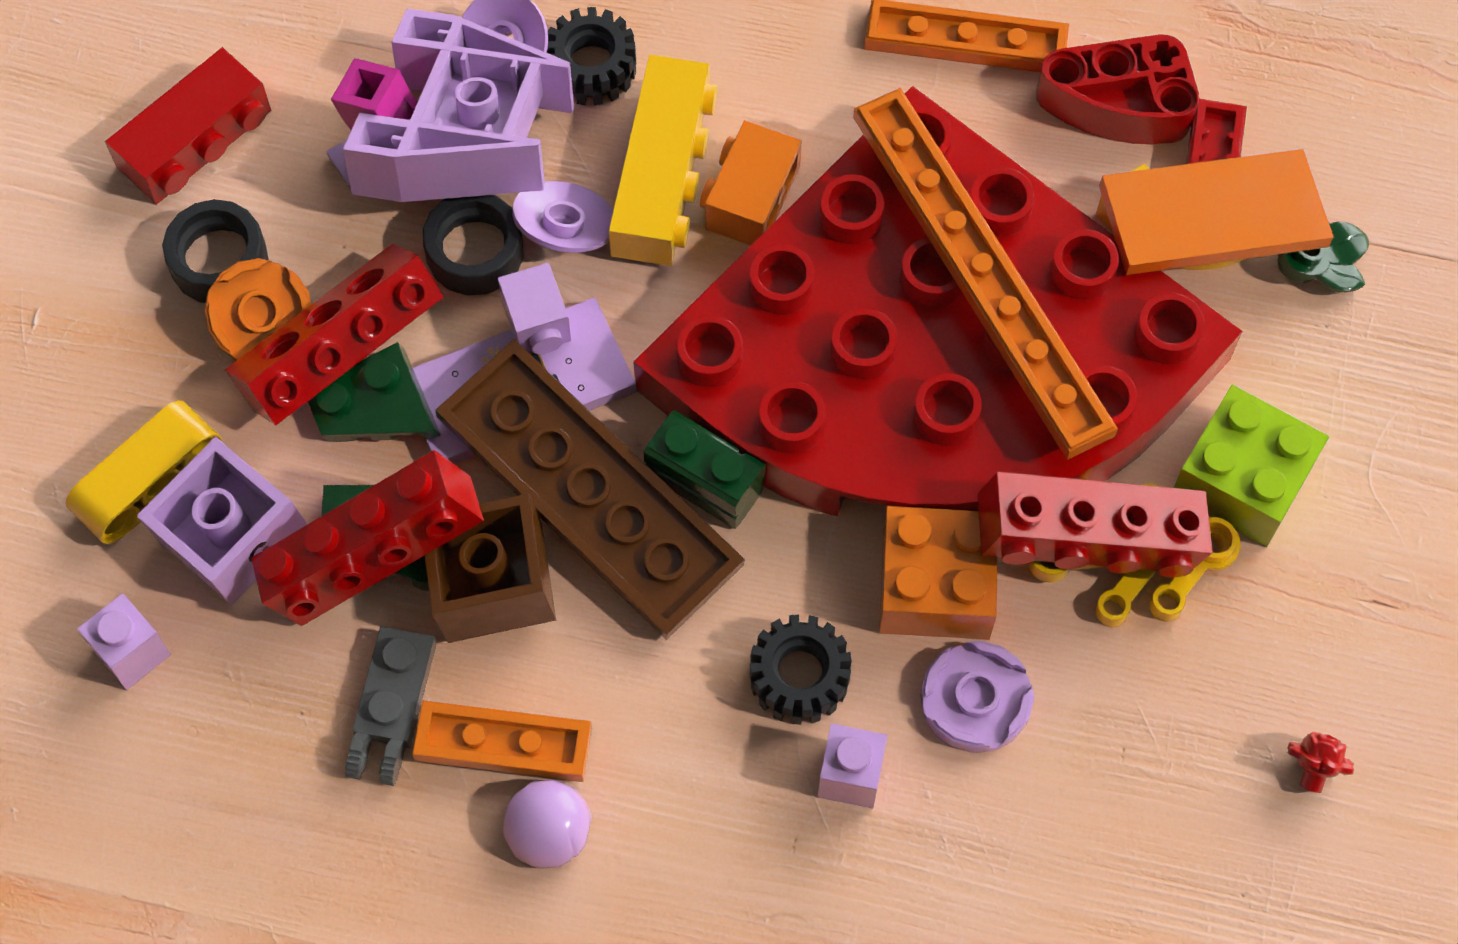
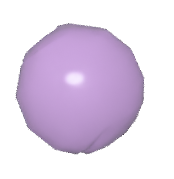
M557 780L531 782L517 792L507 805L503 819V835L517 859L538 869L561 867L570 862L573 857L578 856L585 847L592 815L586 801L574 787Z

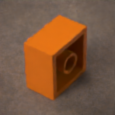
M887 506L882 544L880 634L990 640L997 617L998 557L981 556L978 511Z

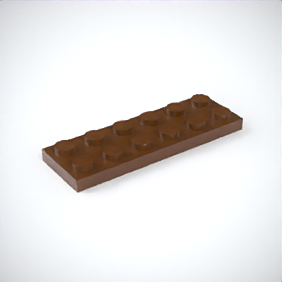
M515 339L435 410L436 417L517 496L529 493L539 517L665 640L674 634L744 566L745 559Z

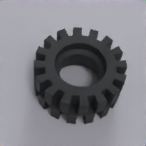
M587 7L588 15L581 16L578 8L570 11L571 21H568L562 15L556 20L557 29L549 28L547 53L570 62L573 94H576L577 104L586 106L587 97H594V106L603 105V95L607 94L612 102L619 98L618 87L626 92L631 86L630 78L635 79L637 62L634 34L631 28H626V21L621 16L613 21V12L604 9L602 17L597 16L596 7ZM589 46L601 47L610 53V57L606 62L592 67L576 64L572 60V55L577 50Z
M799 614L789 615V623L783 625L779 618L771 623L770 632H766L763 629L758 635L757 645H753L750 655L749 678H751V690L754 696L758 695L759 705L764 711L769 707L773 710V718L782 721L784 715L792 717L791 724L801 725L802 718L810 717L812 724L820 721L821 714L824 712L830 716L836 711L838 701L843 702L850 682L852 659L851 653L846 652V640L843 635L838 638L834 635L835 627L827 622L823 628L818 626V617L809 615L808 623L799 622ZM795 651H804L815 656L822 667V675L819 680L807 688H795L786 684L778 672L779 663L786 655Z

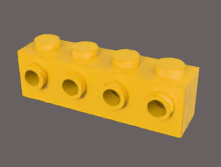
M649 54L609 228L612 257L672 266L676 247L685 248L690 217L683 216L686 202L695 203L699 184V172H693L695 158L704 159L708 143L709 129L702 128L705 115H714L717 101L718 85L710 84L709 63Z

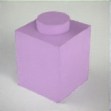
M549 262L498 277L502 304L513 336L528 353H549L558 349L562 343L571 341L569 317Z
M123 593L77 628L92 651L126 690L171 655L155 629Z
M831 723L820 775L818 798L873 809L888 735Z

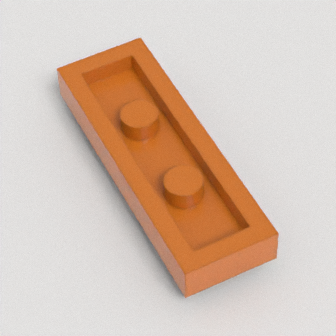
M423 700L413 757L415 761L584 782L592 724L591 721Z

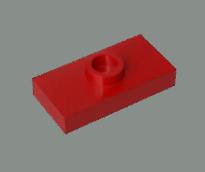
M1199 98V104L1190 129L1186 164L1241 157L1247 106Z

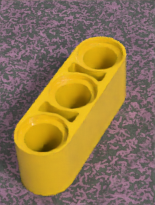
M183 400L172 402L160 410L85 475L67 495L66 507L102 543L112 544L117 542L141 522L137 515L216 436L222 442V437Z

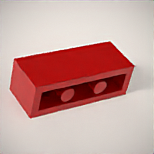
M221 47L109 137L105 143L116 168L157 205L168 195L179 192L186 185L189 178L207 163L218 160L225 153L227 147L242 134L257 128L272 110L263 83L228 51Z

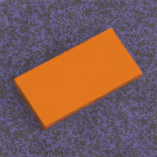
M1304 149L1102 175L1099 184L1126 275L1326 248L1330 246L1334 238Z

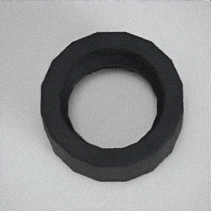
M495 195L444 199L429 213L423 227V248L427 264L434 278L453 292L469 296L484 295L498 290V277L518 272L524 258L522 232L513 220L512 207ZM483 222L494 225L502 232L504 236L503 249L493 259L482 264L463 265L448 259L443 251L444 238L454 228L465 223Z
M212 199L194 203L179 212L165 232L162 247L165 263L172 279L182 293L201 303L206 302L208 290L222 272L204 274L197 273L189 268L185 255L196 239L206 233L219 230L236 232L243 237L247 248L240 261L257 258L269 260L266 243L258 222L249 210L231 201Z

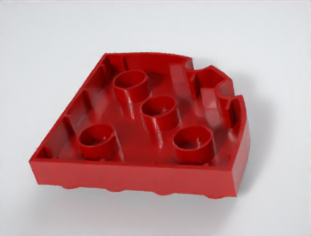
M912 86L905 93L907 99L1117 426L1118 430L1115 437L1068 460L1065 458L864 135L633 361L636 388L640 394L667 416L675 410L739 448L740 454L747 453L766 464L765 488L786 499L837 517L842 502L846 497L868 503L898 507L978 511L977 493L997 472L1102 482L1110 479L1139 458L1164 434L1231 360L1243 331L1161 270L1126 275L1113 234Z

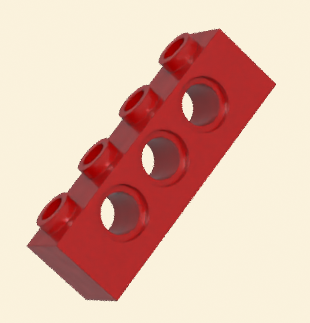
M392 243L227 367L225 371L252 410L276 426L435 305L444 296L419 256Z

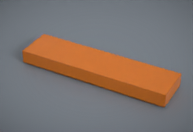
M871 0L864 50L1041 72L1042 63L1050 52L1067 48L1069 23L889 0Z

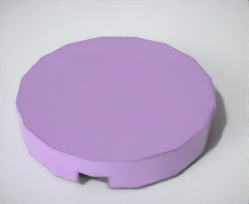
M979 640L965 642V645H959L954 648L950 647L939 653L926 670L920 698L923 716L937 737L952 748L971 753L996 751L1017 738L1028 723L1034 694L1032 684L1030 685V680L1026 675V669L1016 656L1002 646Z

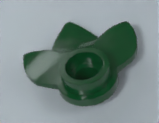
M1342 221L1329 223L1334 237L1329 247L1278 254V267L1280 271L1294 282L1308 283L1317 279L1330 290L1344 293L1359 290L1365 285L1363 276L1353 264L1360 260L1368 250L1369 239L1360 228L1351 223Z

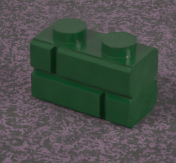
M675 410L668 415L643 451L645 464L676 494L734 529L740 525L765 488L766 464L747 453L740 454L739 448Z

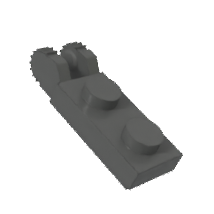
M380 626L352 730L354 736L346 761V777L361 778L367 765L371 742L375 741L387 744L379 770L380 783L390 786L396 784L405 749L411 747L437 642L435 636Z

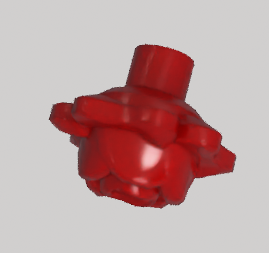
M1318 732L1307 734L1301 743L1289 742L1287 753L1297 758L1298 764L1304 770L1299 785L1308 791L1321 793L1326 778L1336 777L1339 773L1342 775H1352L1355 770L1353 767L1354 763L1350 759L1345 758L1346 744L1341 743L1340 740L1331 735H1323Z

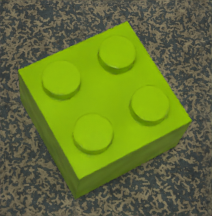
M1232 384L1182 467L1173 488L1206 491L1208 516L1228 521L1236 531L1268 547L1330 436Z

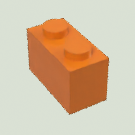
M744 120L736 138L729 136L724 143L719 159V165L722 168L717 179L710 177L702 191L700 207L705 208V229L752 245L776 221L800 168L802 140Z

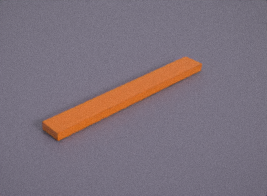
M898 88L854 108L853 119L1065 458L1068 460L1115 437L1118 430L1117 426L902 89Z

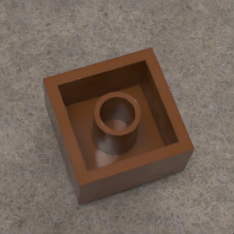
M529 493L479 504L484 519L483 522L425 555L432 616L447 643L556 621L543 525Z

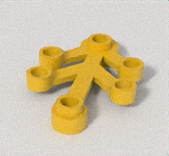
M1144 483V484H1141V485H1146V486H1157V487H1159L1158 485L1153 484V483ZM1209 517L1211 540L1219 544L1221 551L1212 553L1196 566L1190 574L1174 577L1170 584L1159 586L1154 591L1149 603L1150 611L1154 617L1165 622L1177 619L1184 609L1186 596L1207 570L1221 571L1230 567L1235 562L1240 553L1241 541L1231 523L1222 518ZM1034 560L1028 563L1031 573L1039 580L1048 583L1061 581L1068 575L1070 570L1107 567L1086 565L1076 569H1047L1040 561ZM1138 569L1125 573L1113 590H1107L1099 597L1095 608L1097 619L1108 627L1122 625L1130 613L1132 601L1156 570ZM1169 596L1175 600L1177 607L1172 610L1165 609L1159 604L1158 598ZM1109 601L1116 602L1121 606L1123 612L1119 615H1111L1105 610L1104 603Z

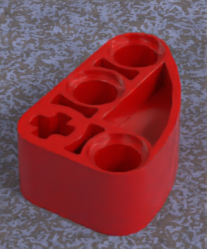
M1158 34L1062 48L1050 52L1042 63L1036 99L1046 112L1086 133L1119 142L1153 145L1175 143L1188 135L1199 104V91L1187 50L1183 43L1176 37ZM1105 73H1111V74H1114V75H1116V76H1109V75H1107V74H1105ZM1055 80H1062L1068 84H1061ZM1166 108H1172L1174 110H1177L1178 112H1172L1167 110Z

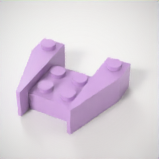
M407 8L391 42L395 67L399 69L410 90L422 91V94L410 120L359 113L343 148L351 194L397 202L543 191L545 178L540 139L527 138L538 108L573 113L574 101L570 62L456 15Z

